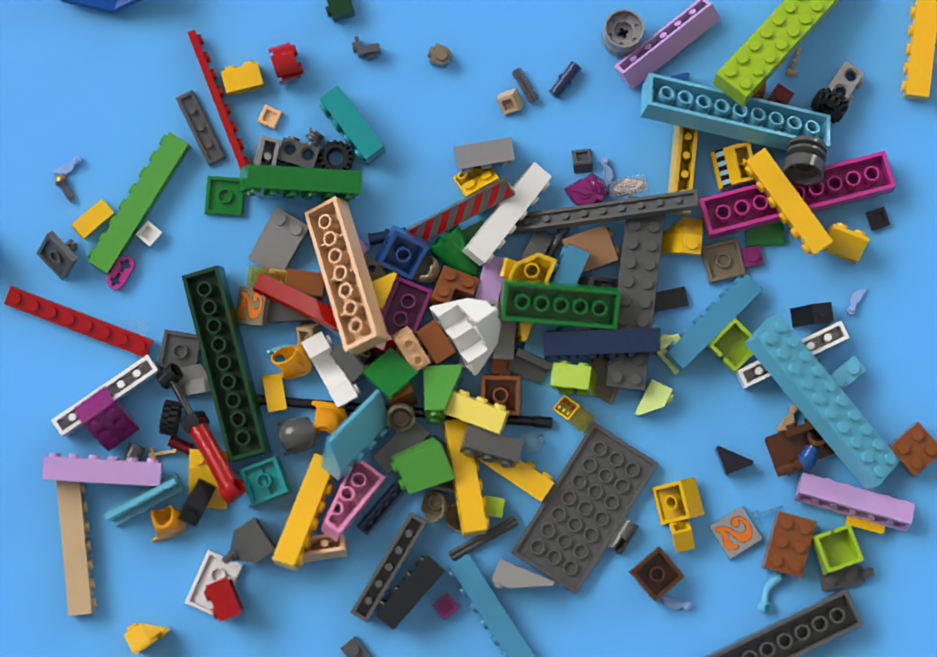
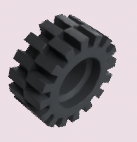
M822 88L812 100L811 108H813L812 111L831 115V123L835 124L846 113L848 101H845V96L841 97L842 93L840 91L836 93V89L831 91L830 88H826V90Z
M329 141L326 145L322 146V150L319 152V162L322 169L349 170L352 168V163L354 162L351 148L344 144L343 141ZM334 151L341 152L344 156L343 162L339 165H332L329 162V156Z
M165 400L159 425L160 434L170 436L177 434L182 414L180 402Z

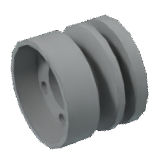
M620 9L611 13L605 21L602 41L606 50L615 56L624 57L639 47L644 33L642 19L637 13L628 9ZM619 33H622V35H626L625 38L619 36Z

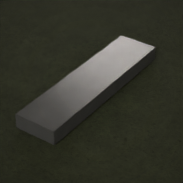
M191 90L176 97L208 166L225 159L226 157L194 91Z

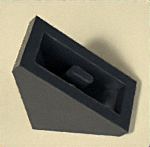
M716 446L715 448L725 475L750 466L754 462L723 447Z

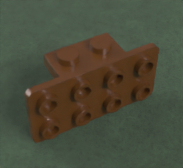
M807 418L804 419V424L797 425V422L786 426L787 430L765 438V444L774 467L787 461L791 463L793 459L797 458V455L801 454L804 447L809 445L806 438L807 432L812 433L811 436L814 441H821L823 439ZM827 442L823 447L818 448L817 460L835 454Z

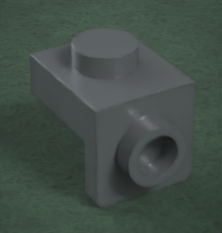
M354 36L355 42H352L354 54L358 53V58L374 59L377 58V55L381 54L379 43L360 46L358 36Z

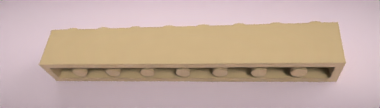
M56 481L68 616L92 614L97 609V598L93 597V590L96 589L95 579L91 575V570H94L93 559H90L89 551H92L91 539H88L90 522L86 520V512H88V502L84 500V493H87L86 482Z

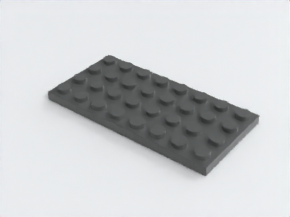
M593 422L511 553L577 595L659 463Z

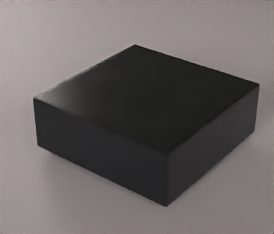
M884 207L865 213L871 231L890 225Z

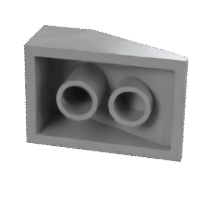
M276 207L248 258L269 271L271 267L286 270L310 232L308 225ZM272 269V273L274 271L275 275H277L278 272L280 273V278L282 277V273L284 274L283 271Z
M502 559L499 560L491 579L494 582L493 586L505 590V587L523 588L554 585V581Z

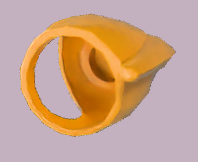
M300 342L297 343V346H285L272 354L271 361L282 370L281 378H300L312 370L310 357ZM278 355L285 357L284 362H275L274 359Z
M324 401L311 402V405L316 407L313 425L315 436L321 431H326L332 435L348 419L346 410L342 407L338 409L334 403Z
M169 505L163 509L151 510L150 515L157 534L156 537L152 538L153 542L176 537L186 530L188 523L179 519L181 512L176 507Z

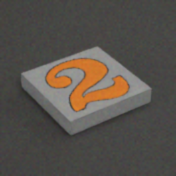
M742 506L709 526L729 559H732L762 539Z

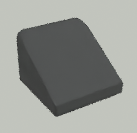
M591 149L572 150L574 174L593 172Z

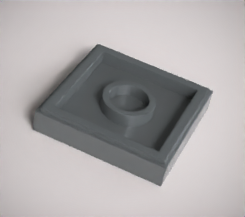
M164 330L158 367L165 368L170 363H175L181 369V367L198 364L201 350L197 335Z

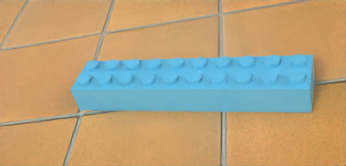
M649 73L642 85L640 117L787 151V144L791 138L802 135L819 138L826 143L827 151L830 148L831 115L752 97L742 107L720 89Z
M778 314L766 319L744 344L865 489L879 486L900 462V459L782 316Z

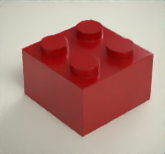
M231 576L205 586L204 594L207 601L212 602L214 608L211 611L215 620L218 619L219 622H222L245 612Z

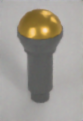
M64 175L57 176L55 184L62 189L67 200L73 202L75 198L68 186V178Z

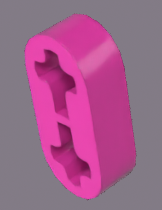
M122 256L118 259L107 278V284L111 289L120 290L124 287L135 269V262L132 258ZM129 260L130 268H125L122 273L123 265L121 263ZM121 274L119 277L121 283L113 286L112 278H117Z

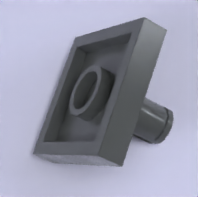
M51 231L44 238L36 254L63 281L68 277L78 260V257L73 253V251L78 249V245L76 242L72 244L74 242L72 239L64 243Z

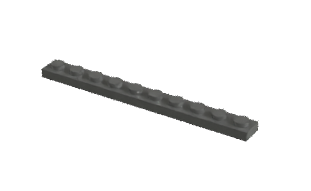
M697 189L529 212L523 220L516 222L517 228L511 235L698 210L699 194Z

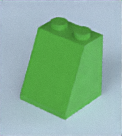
M462 364L423 367L426 422L440 424L446 421L448 415L445 412L451 395L454 391H459L463 381Z
M433 437L390 456L392 459L390 463L394 473H398L400 478L397 480L401 490H405L408 494L455 478L441 443Z

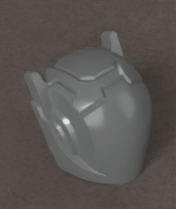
M293 418L277 423L278 426H281L279 429V441L286 450L283 453L284 456L297 454L314 447L315 432L310 418Z

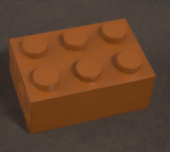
M776 511L761 567L802 578L817 522Z

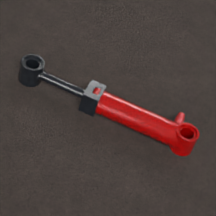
M170 363L157 373L156 379L164 389L172 387L187 417L180 421V424L185 433L191 434L219 486L220 497L224 502L231 504L246 493L243 479L237 478L208 427L210 421L205 412L192 410L178 384L183 378L182 370L175 363Z

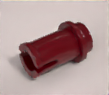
M176 435L171 436L167 446H170V449L174 448L189 455L190 449H192L194 444L184 441Z

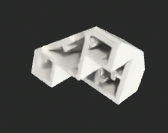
M469 298L431 306L430 310L434 319L448 335L447 338L454 349L458 350L466 368L476 376L498 344L501 328L498 309L495 306H491L487 301Z

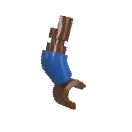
M807 432L806 438L809 445L804 447L801 454L793 459V462L787 461L775 466L774 469L777 476L781 477L786 474L791 476L795 471L806 472L812 469L817 461L818 448L823 447L826 441L824 439L814 441L811 436L812 433Z

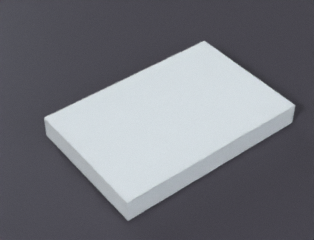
M208 550L185 604L213 615L211 609L214 607L212 602L207 601L205 597V586L227 576H231L235 586L244 565L236 561L225 564L222 561L224 556Z

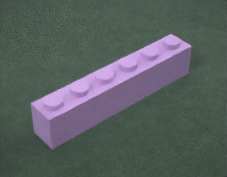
M697 0L614 65L621 80L631 89L635 88L647 78L649 73H655L657 69L669 62L676 54L698 39L709 28L713 27L721 20L713 4L708 0Z
M494 256L488 264H483L475 296L476 300L487 302L488 300H499L503 278L500 276L504 258ZM460 357L459 364H462V368L467 369ZM487 361L483 365V369H486Z
M49 453V456H44L42 480L157 487L161 485L163 464L158 463V459L147 458L146 462H139V458L127 457V461H119V457L108 456L107 460H103L98 455H88V459L80 458V454H69L68 457H61V453Z
M804 472L798 480L794 499L797 502L907 532L911 526L915 504L904 499L899 500L887 494H878L869 489H860L848 483L843 484L830 478H821L813 473Z

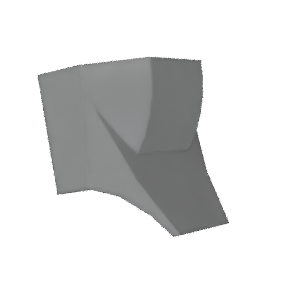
M202 364L181 367L183 378L178 384L185 397L211 392L206 370Z

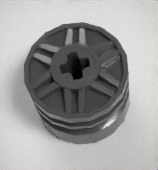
M807 135L791 138L787 144L783 171L787 179L799 185H814L823 180L828 148L826 143L819 138Z

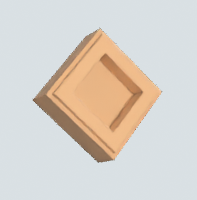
M265 104L257 122L275 130L283 112Z

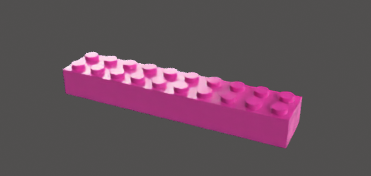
M885 151L825 166L823 180L814 185H799L790 182L812 213L892 193L896 187ZM755 184L699 199V209L708 240L781 222L778 217L780 213L776 208H772L767 202L768 197L764 192L761 193Z

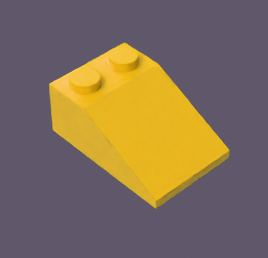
M190 449L189 494L200 478L216 486L207 508L227 509L228 503L224 502L220 497L219 486L199 449ZM222 450L226 460L230 465L227 451Z

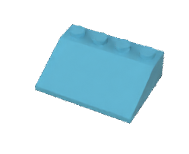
M378 389L326 441L321 467L338 481L343 476L347 477L353 469L352 466L355 463L359 464L364 459V454L368 450L371 452L376 447L377 441L380 438L384 439L390 431L387 424V410L381 392Z

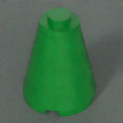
M459 225L446 231L445 235L440 236L429 246L431 252L451 268L471 276H475L479 272L477 270L479 265L462 252L468 241Z

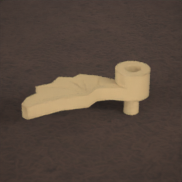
M799 47L796 49L791 68H787L786 76H798L794 69L800 53Z
M791 404L789 406L788 416L783 418L781 424L775 429L776 431L787 430L786 426L794 423L793 413L798 411L796 405Z
M152 447L150 448V453H148V458L157 459L158 455L176 453L177 449L154 452Z

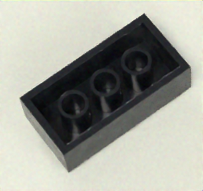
M422 555L415 563L417 568L413 572L409 570L402 578L403 584L400 587L396 585L390 591L389 595L391 597L389 600H383L376 607L378 612L375 615L392 630L445 572V569L429 555L426 557Z

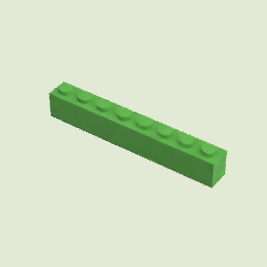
M170 132L167 136L164 135L159 142L161 146L157 152L154 151L149 158L151 162L147 168L144 167L141 170L139 181L131 186L129 197L121 202L118 208L120 211L117 216L114 215L108 224L110 227L107 232H103L98 239L100 243L88 255V258H90L88 262L108 275L118 259L127 250L135 234L142 226L191 148L187 142Z

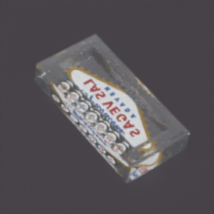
M645 172L607 181L612 200L649 191Z

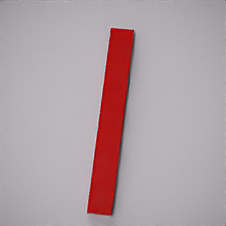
M260 272L252 291L339 333L331 306ZM388 335V340L371 349L384 354L389 348L396 351L397 346L391 336Z

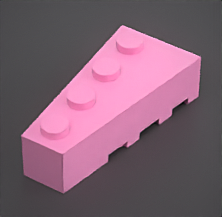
M363 460L359 464L355 463L350 474L344 477L321 531L336 542L382 487L385 476Z

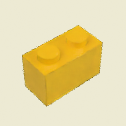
M247 61L243 63V66L236 67L232 65L225 67V70L221 71L228 97L265 87L258 62Z

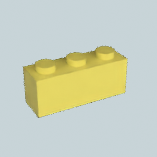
M459 389V392L454 391L452 393L445 414L497 434L503 433L510 411L506 410L505 405L499 403L492 405L487 403L488 399L477 396V398L469 396L470 392Z

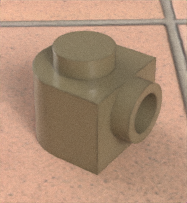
M437 43L435 47H430L427 56L430 58V64L441 68L450 64L451 52L447 47Z

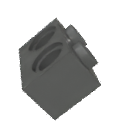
M289 136V138L283 137L277 156L278 162L294 167L316 168L321 150L318 148V144L309 141L305 144L299 142L300 139ZM289 146L296 148L295 153L292 155H288L285 152ZM306 152L314 153V157L311 160L304 159Z

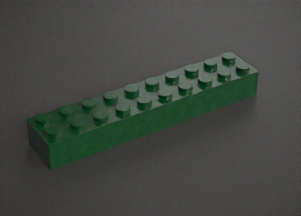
M216 265L183 275L182 280L229 462H238L270 453L272 451L224 267Z

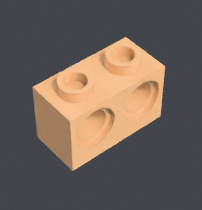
M408 326L391 336L406 362L416 371L431 363Z

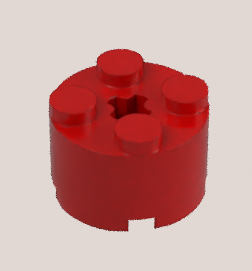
M290 42L268 49L269 53L273 52L274 54L270 57L277 77L282 78L279 81L280 85L302 78L301 75L304 74L301 63L296 62L295 56H298L295 44L291 45Z

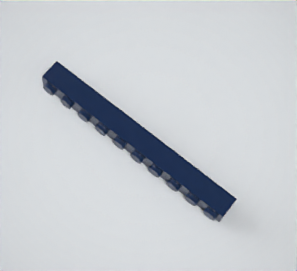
M433 436L434 439L441 443L442 447L446 445L438 436ZM399 477L356 525L366 535L372 531L405 492V490H401L397 480L400 479Z

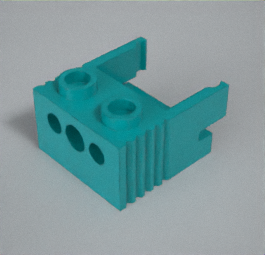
M279 456L262 460V462L244 467L236 472L238 475L241 474L252 504L248 505L249 508L292 493Z

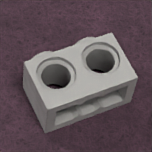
M845 60L827 88H830L831 91L833 89L843 90L846 97L845 101H848L849 104L854 97L851 94L854 88L859 89L864 81L862 79L864 72ZM846 74H852L854 76V81H848L846 79Z

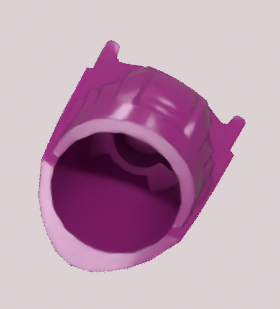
M593 172L583 180L580 179L564 188L567 196L576 206L600 203L604 200L605 196L610 194L606 190L604 182Z

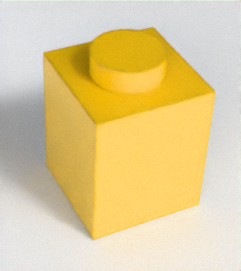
M688 519L669 523L676 553L694 549L693 533Z

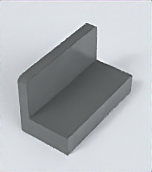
M515 348L513 360L509 361L506 369L522 375V377L537 384H541L546 372L551 371L553 364L520 348Z

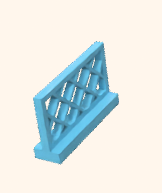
M174 473L163 479L161 485L157 487L150 486L108 508V513L104 514L106 520H112L114 525L118 526L185 491L177 474Z

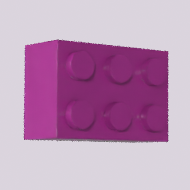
M397 276L382 312L387 334L392 336L408 326L414 336H416V331H418L426 313L433 290Z
M106 386L73 409L82 425L107 451L115 448L139 430L131 414Z

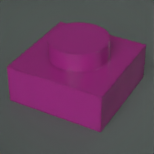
M760 245L741 249L745 268L764 264Z
M448 593L432 605L444 620L460 608Z

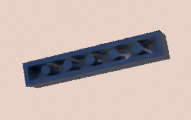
M660 328L543 333V356H548V360H559L560 356H568V359H579V355H587V358H599V354H606V358L618 357L619 353H626V357H637V353H645V356H657V352H661Z

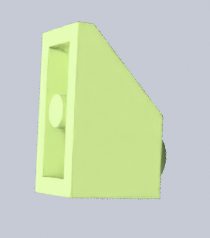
M651 379L634 415L639 416L663 408L665 404L669 405L674 396L671 394L673 389Z

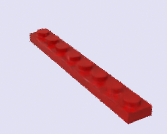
M195 30L187 32L241 169L247 164H251L248 156L244 157L242 150L245 147L241 138L237 139L235 132H238L235 122H231L228 115L231 114L228 104H224L222 101V97H224L221 86L217 87L215 80L218 78L214 68L210 69L208 63L211 60L208 52H203L201 45L204 44L202 36L197 34Z
M10 286L4 302L5 305L142 357L147 354L149 355L154 342L153 339L14 286Z

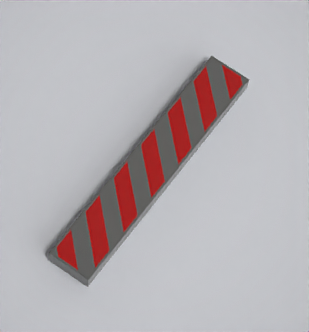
M504 177L407 228L406 231L428 241L514 196L515 191L507 178Z

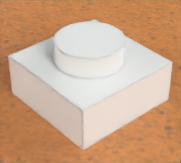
M147 220L135 235L151 248L163 233Z

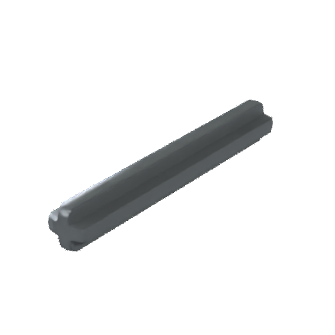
M512 516L487 530L486 534L478 535L449 551L450 558L455 561L518 526L516 517Z

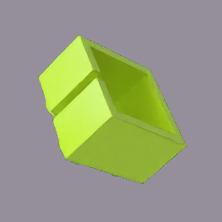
M734 318L706 347L717 358L722 357L723 360L721 362L733 374L753 355L744 344L752 334Z
M561 360L559 363H553L550 386L557 393L574 395L575 389H578L577 395L595 397L598 374L588 363L571 365V362Z
M850 524L812 538L811 543L823 575L864 561Z

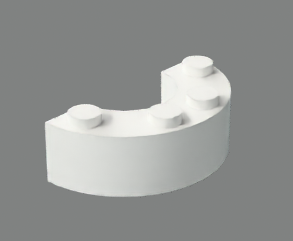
M321 331L301 342L337 408L339 409L357 399L358 395L361 394L357 385L351 384L350 380L347 379L344 372L330 355L333 351L331 346L334 344L329 335L324 336Z

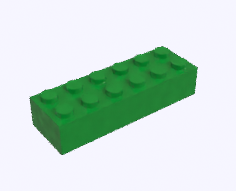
M247 164L240 169L239 193H245V196L264 194V197L283 195V198L292 199L294 196H302V199L305 200L320 197V200L323 201L336 196L349 202L350 199H355L356 196L361 194L362 171Z
M502 278L499 318L509 321L617 330L621 291L615 287Z

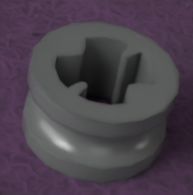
M310 128V133L306 134L305 137L313 143L320 145V140L324 139V136Z

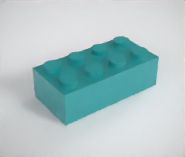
M338 85L319 98L321 111L326 118H332L333 127L338 133L342 131L344 134L343 140L349 148L354 147L355 156L361 163L365 162L369 165L385 153L383 143Z

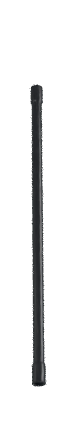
M257 394L259 405H267L265 395ZM285 397L287 407L316 409L315 406L311 405L312 401H324L335 404L334 401ZM350 402L342 406V408L346 412H355L363 403ZM385 405L388 412L390 405ZM412 407L415 411V417L426 418L425 408ZM450 415L447 416V420L457 419ZM509 415L506 424L551 429L552 417Z

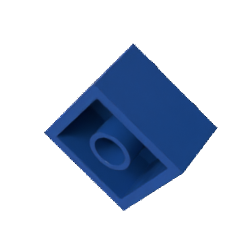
M392 225L375 259L379 265L412 280L429 245L427 241Z

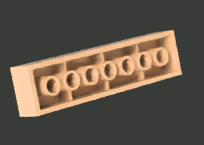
M334 196L304 212L344 350L358 355L389 338L348 202Z

